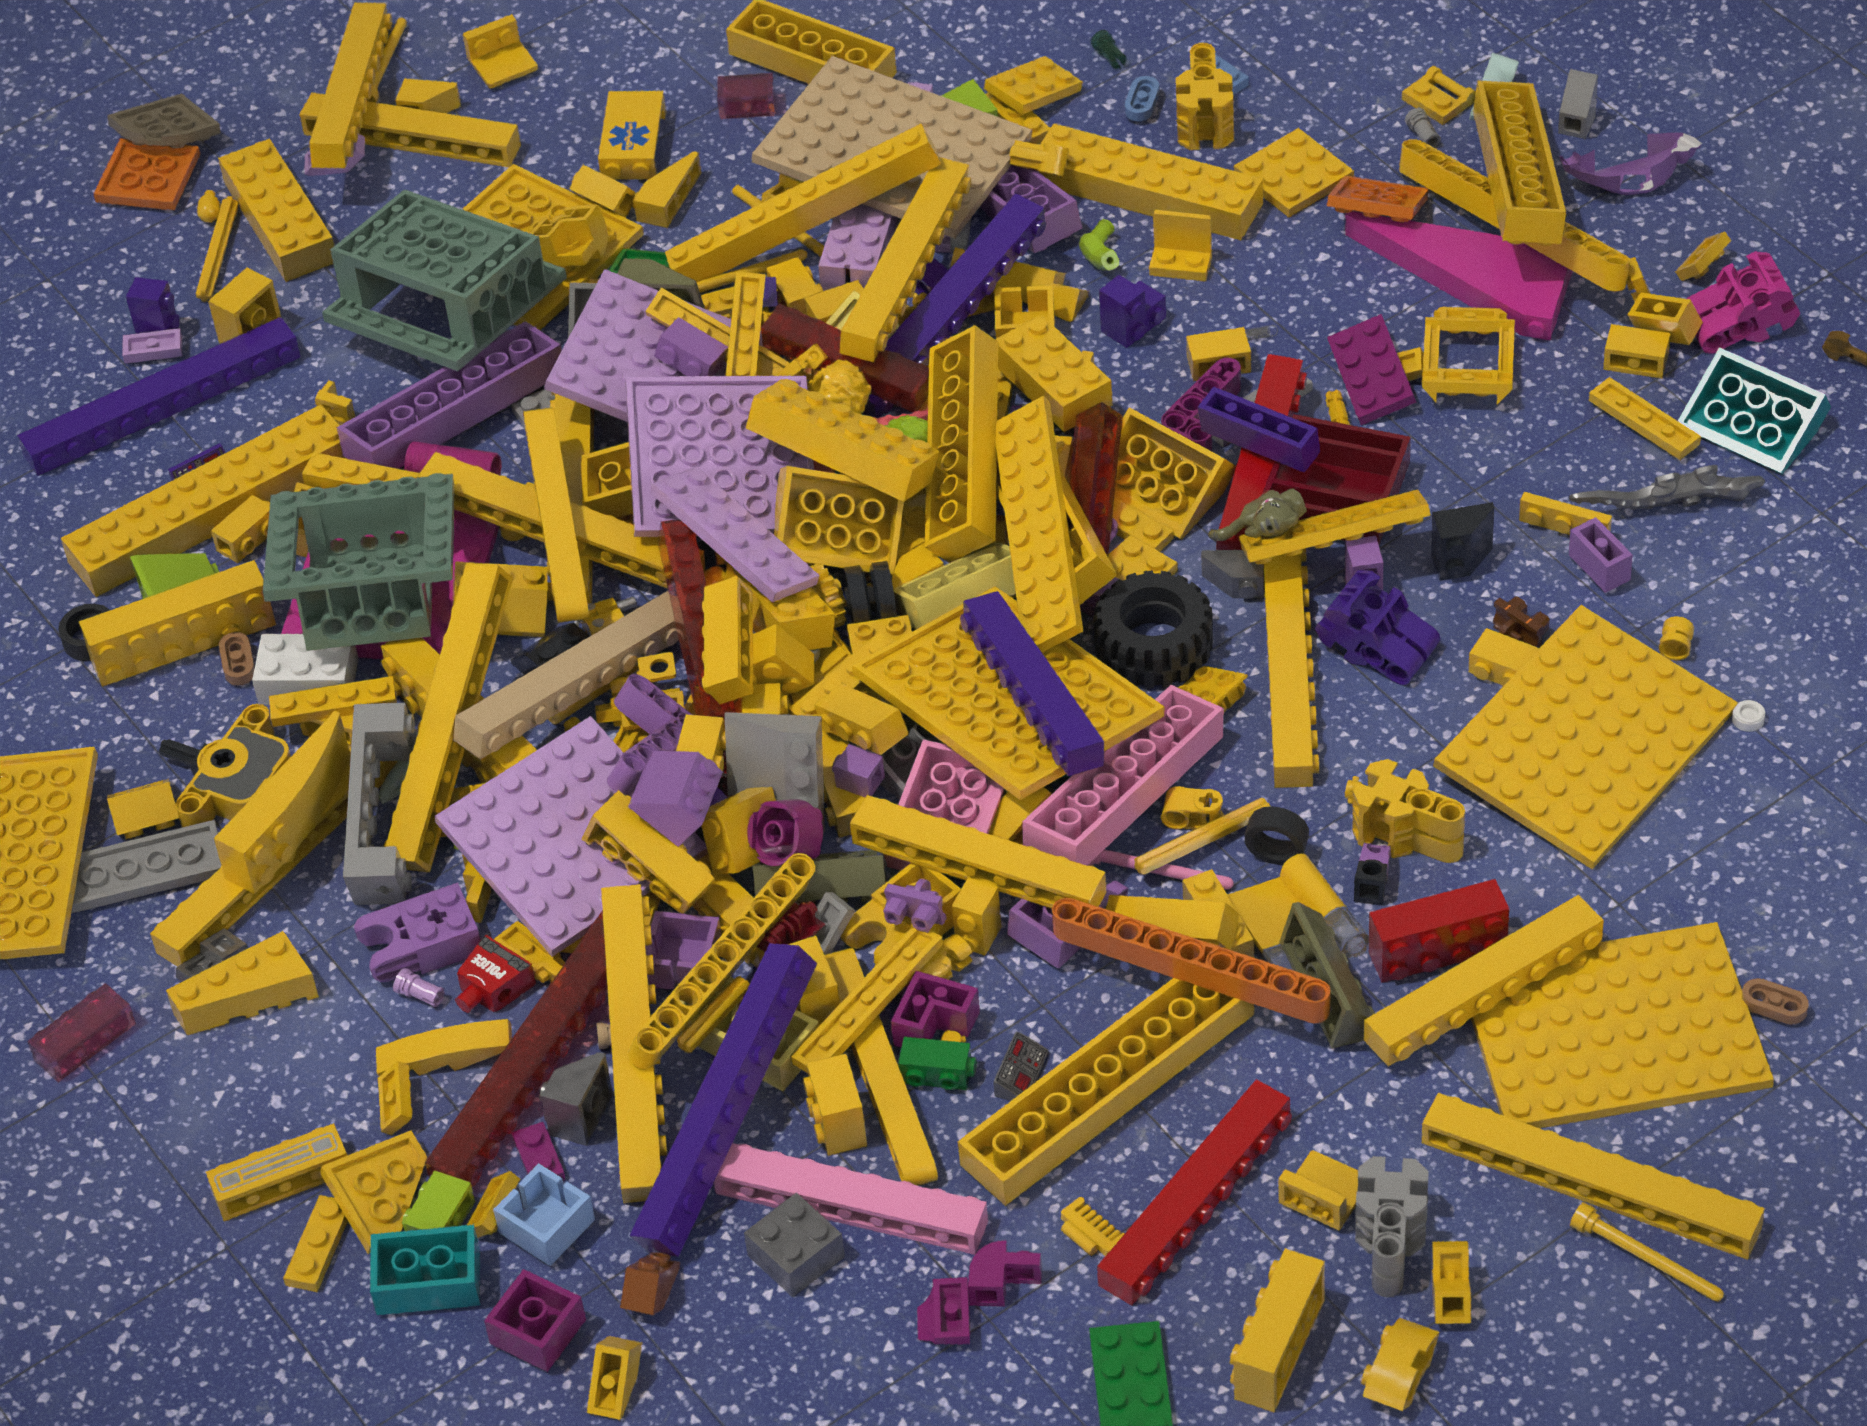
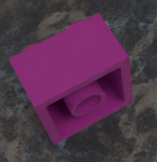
M523 1269L486 1317L484 1323L491 1345L548 1372L584 1324L586 1316L581 1296Z

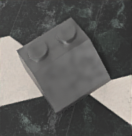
M598 1052L555 1069L549 1082L545 1081L542 1085L540 1101L543 1103L544 1120L547 1121L550 1136L587 1146L613 1095L606 1055L604 1053Z

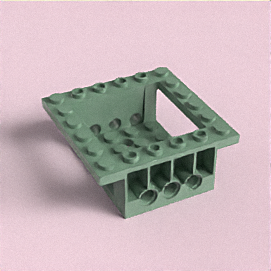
M404 189L330 249L341 297L322 312L324 322L459 371L567 278L565 268L543 261L539 236ZM400 284L445 300L452 338H445L370 309Z
M435 473L428 477H403L399 480L385 482L375 480L368 484H342L338 487L325 489L314 487L307 491H282L271 495L263 581L264 601L296 598L306 651L431 636L432 582L453 580L455 489L453 474ZM302 517L310 556V567L301 571H295L299 518ZM396 531H403V532H405V533H403V534H397V533H395V532H396ZM365 535H374L375 537L369 538ZM336 538H342V539H344V540H343V541H337V540H334V539H336Z

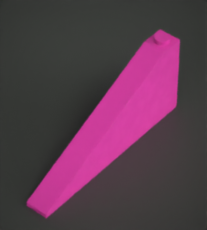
M1356 211L1346 213V236L1472 308L1502 309L1507 313L1506 319H1515L1514 332L1521 336L1551 341L1573 272L1572 270L1525 243L1511 244L1507 241H1502L1501 235L1410 220L1408 222H1396L1391 220V217H1366L1362 212Z

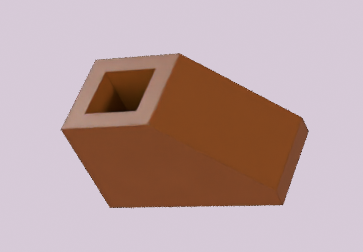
M651 1252L649 1255L627 1266L620 1308L654 1315L664 1309L678 1274L680 1262L670 1260V1255Z

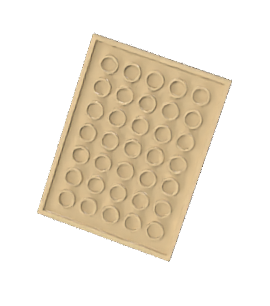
M832 56L752 153V162L804 182L908 129L922 124L933 142L939 157L969 165L968 177L972 178L968 194H963L959 211H954L950 228L945 227L944 235L955 239L1011 166L1009 154L1015 140L1029 142L1032 138V129ZM928 171L862 204L902 219Z

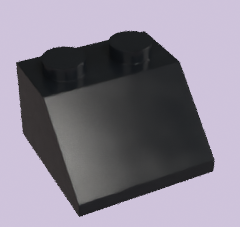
M1493 502L1432 512L1431 556L1440 581L1470 576L1493 549Z
M574 622L559 626L512 658L511 664L526 675L587 639L590 635Z

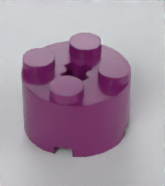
M790 799L767 801L761 805L762 807L757 812H753L748 823V842L751 849L755 848L760 856L757 858L762 863L769 866H782L790 856L797 853L806 854L811 859L819 856L823 839V815L818 808L813 807L804 800Z

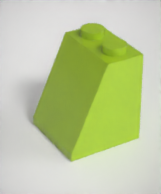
M205 553L143 554L130 557L142 599L219 572L216 563L210 564Z

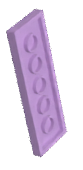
M698 467L652 484L650 493L771 602L817 584L820 576Z

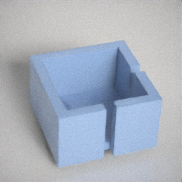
M538 1163L518 1184L525 1208L524 1212L520 1194L515 1189L493 1210L498 1231L501 1235L551 1266L594 1222L595 1216L591 1197L569 1182L563 1185L561 1177Z

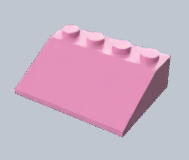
M923 739L898 805L914 808L937 818H945L950 822L965 827H973L988 834L1005 789L946 744ZM884 854L887 867L903 870L911 863Z

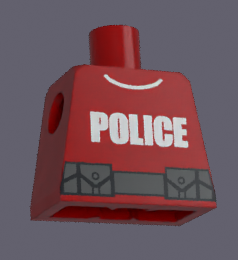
M485 935L458 969L457 976L462 993L455 998V1002L466 1013H469L478 1004L492 1012H498L536 984L532 963L488 935Z

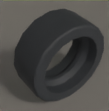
M95 603L83 604L71 609L63 616L59 622L58 632L66 654L76 660L91 661L85 640H78L72 637L81 629L79 621L110 611V609Z
M1275 806L1262 807L1251 815L1244 835V843L1249 852L1258 859L1267 863L1283 865L1292 856L1304 854L1309 838V827L1304 819L1288 809ZM1263 831L1278 832L1287 836L1290 840L1274 839Z

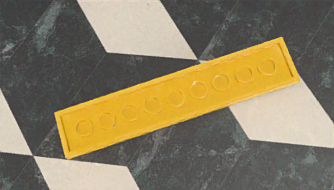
M1042 396L997 420L995 443L1019 621L1039 650L1044 652L1083 632L1051 406L1050 402Z

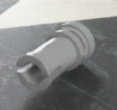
M1415 108L1406 115L1405 123L1423 142L1432 147H1436L1440 143L1441 137L1432 127L1431 120L1423 108Z

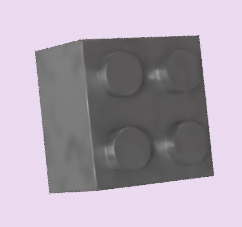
M797 1192L744 1232L748 1257L792 1297L845 1257L842 1233Z

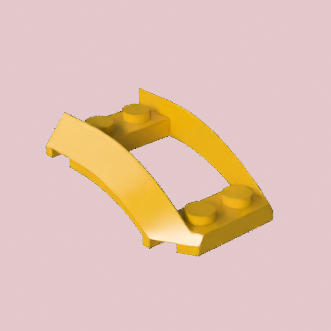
M1440 307L1434 311V317H1425L1422 388L1435 402H1437V393H1444L1450 396L1464 393L1481 397L1497 394L1498 404L1513 388L1515 319H1506L1507 313L1500 308ZM1440 331H1447L1452 334L1470 331L1484 335L1499 332L1498 370L1438 368Z

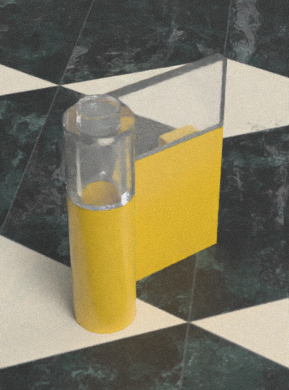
M1296 854L1289 858L1283 864L1278 878L1227 894L1252 935L1255 945L1269 963L1293 970L1279 941L1292 904L1300 902L1323 915L1327 925L1331 926L1335 933V941L1340 951L1345 953L1347 959L1358 957L1367 950L1369 935L1306 854Z

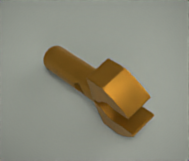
M1843 331L1829 332L1822 346L1823 351L1829 358L1837 361L1840 356H1847L1867 366V353L1850 344L1848 341L1849 334Z

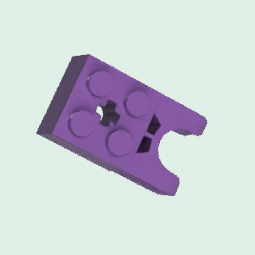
M1116 880L1106 885L1107 893L1099 907L1106 909L1109 895L1128 896V887ZM1021 899L1010 909L1007 935L1059 969L1081 948L1056 938L1053 932L1052 908Z
M458 883L363 915L357 919L354 925V931L358 940L365 946L389 944L371 957L370 971L373 978L379 982L394 980L403 968H407L413 973L420 971L422 975L465 960L480 942L478 928Z

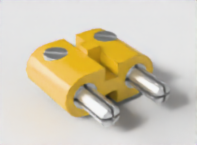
M612 597L594 604L589 603V619L576 620L574 623L578 626L581 623L584 631L592 636L624 617L622 611L636 607L637 601L634 597L615 602Z

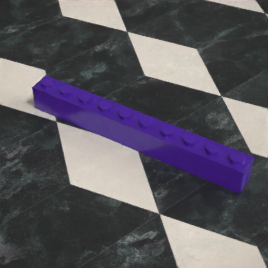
M1017 193L1014 194L888 339L884 352L879 351L874 362L869 361L861 372L865 375L867 384L871 385L872 390L867 404L864 405V412L861 414L880 418L884 413L887 414L892 409L894 401L901 393L904 394L908 391L912 380L918 373H923L927 368L929 349L949 339L952 334H956L960 330L963 321L969 314L975 313L980 301L986 294L990 295L993 292L998 280L1010 272L1013 263L1019 256H1023L1027 252L1030 243L1035 237L1042 235L1046 228L1044 207Z
M279 317L18 434L17 437L23 456L36 475H42L301 358L296 336L284 320Z
M769 943L629 1235L649 1253L660 1252L676 1257L680 1255L818 964L798 945Z

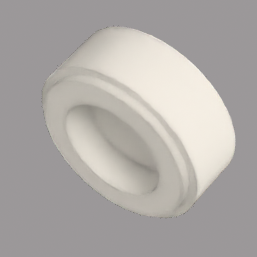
M1751 700L1741 701L1733 709L1732 721L1738 729L1752 732L1763 726L1765 709L1758 702Z

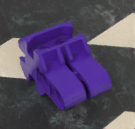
M1357 570L1325 611L1324 617L1317 624L1315 630L1320 641L1327 647L1331 648L1336 641L1347 649L1343 658L1349 663L1355 665H1367L1368 663L1396 684L1407 685L1440 643V634L1434 627L1408 609L1409 605L1400 590L1393 587L1388 594L1376 585L1381 578L1373 571Z

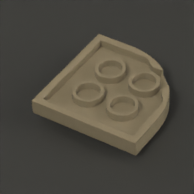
M182 93L107 115L108 125L121 136L132 141L134 145L145 144L182 148L186 143L205 141L210 139L211 136L221 134L220 124Z

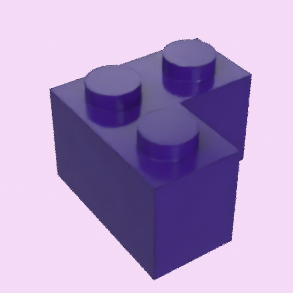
M1117 275L1099 289L1101 332L1125 348H1128L1136 340H1140L1145 333L1154 326L1159 325L1166 318V296L1140 280L1134 284L1121 275Z

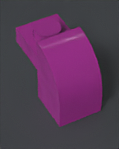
M1007 1240L992 1242L982 1247L974 1255L970 1263L968 1278L970 1306L1005 1307L1007 1283L1041 1284V1253H1031L1029 1251L1008 1252Z

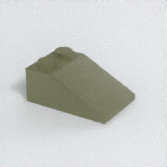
M651 259L623 260L617 273L618 275L658 291L662 287L680 299L705 309L695 280Z

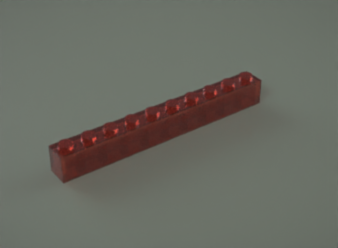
M681 520L661 521L658 548L695 713L699 716L721 717L724 719L725 725V712L736 713L733 700L719 704L711 695L705 692L702 685V677L704 676V663L702 660V652L704 651V637L702 635L704 612L702 610V601H704V587L707 585L695 533ZM723 750L724 767L717 787L728 797L726 750Z
M603 911L594 921L425 1161L429 1179L435 1170L471 1182V1186L477 1184L481 1177L482 1169L489 1160L495 1158L504 1137L514 1131L520 1114L525 1108L528 1109L532 1105L536 1091L542 1083L550 1079L553 1067L559 1058L566 1056L570 1049L571 1041L577 1032L580 1033L584 1030L595 1007L598 1008L602 1004L608 989Z

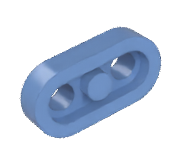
M1141 76L1132 82L1125 101V115L1127 118L1141 122L1152 116L1159 97V82L1157 79L1151 76Z

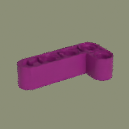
M1233 358L1218 360L1163 414L1161 425L1213 452L1212 435L1201 431L1198 406L1213 387L1234 395L1240 392L1241 365Z

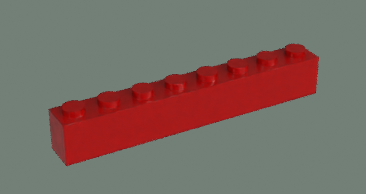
M1268 354L1254 403L1291 418L1293 412L1298 413L1301 403V395H1298L1299 390L1304 391L1307 381V373L1302 372L1303 360ZM1241 448L1219 529L1229 526L1238 519L1244 506L1262 495L1274 465V460ZM1246 528L1239 531L1232 538L1225 541H1216V550H1242L1239 536L1245 535Z
M1256 1079L1097 1265L1098 1286L1131 1306L1140 1296H1146L1152 1288L1154 1279L1160 1272L1164 1273L1169 1269L1175 1254L1180 1248L1184 1249L1190 1244L1196 1229L1201 1224L1205 1225L1210 1220L1217 1204L1220 1201L1227 1200L1238 1179L1248 1175L1254 1160L1260 1154L1263 1155L1268 1151L1273 1138L1279 1131H1284L1288 1127L1292 1119L1290 1097Z

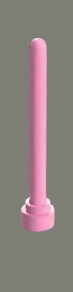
M1104 849L1088 866L1100 865L1101 862L1135 869L1134 859L1136 856ZM1166 864L1149 873L1183 880L1200 874L1203 871ZM1215 874L1224 890H1230L1233 887L1234 882L1230 877Z

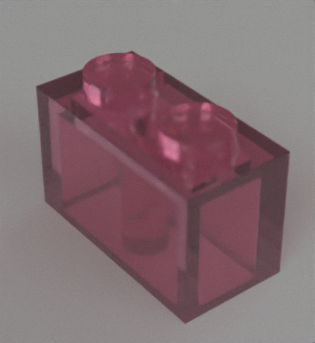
M773 73L717 76V101L720 119L775 116Z

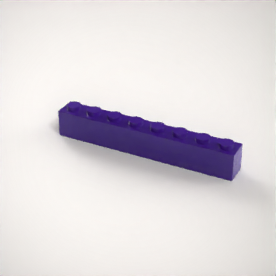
M996 591L964 600V614L960 616L963 630L966 633H970L976 649L982 651L985 655L989 668L991 670L994 669L999 675L1002 687L1008 688L1016 707H1021L1028 724L1034 726L1037 730L1041 743L1044 746H1048L1056 765H1061L1068 776L1104 766V740L1001 594Z

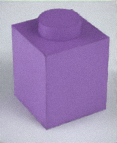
M848 744L842 754L836 756L832 766L836 787L865 798L867 795L872 796L885 777L883 756Z

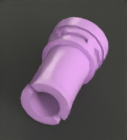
M403 968L397 974L393 984L394 992L409 998L413 996L435 1008L440 1005L445 994L444 988L422 980L419 975L407 968Z

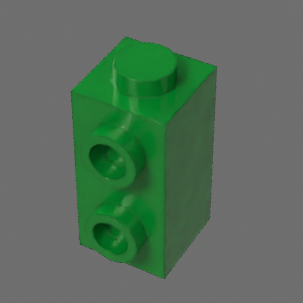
M904 1037L898 1067L905 1084L915 1087L930 1086L946 1090H967L969 1077H975L977 1058L971 1057L970 1043Z

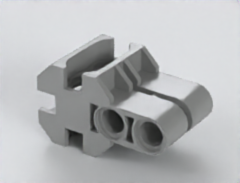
M1377 1156L1371 1157L1358 1167L1355 1241L1368 1254H1372V1288L1378 1295L1383 1297H1394L1402 1291L1405 1256H1412L1425 1246L1429 1171L1416 1159L1403 1158L1402 1172L1385 1171V1157Z

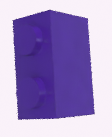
M135 277L126 295L135 333L178 329L180 317L176 314L174 295L170 291L168 281Z

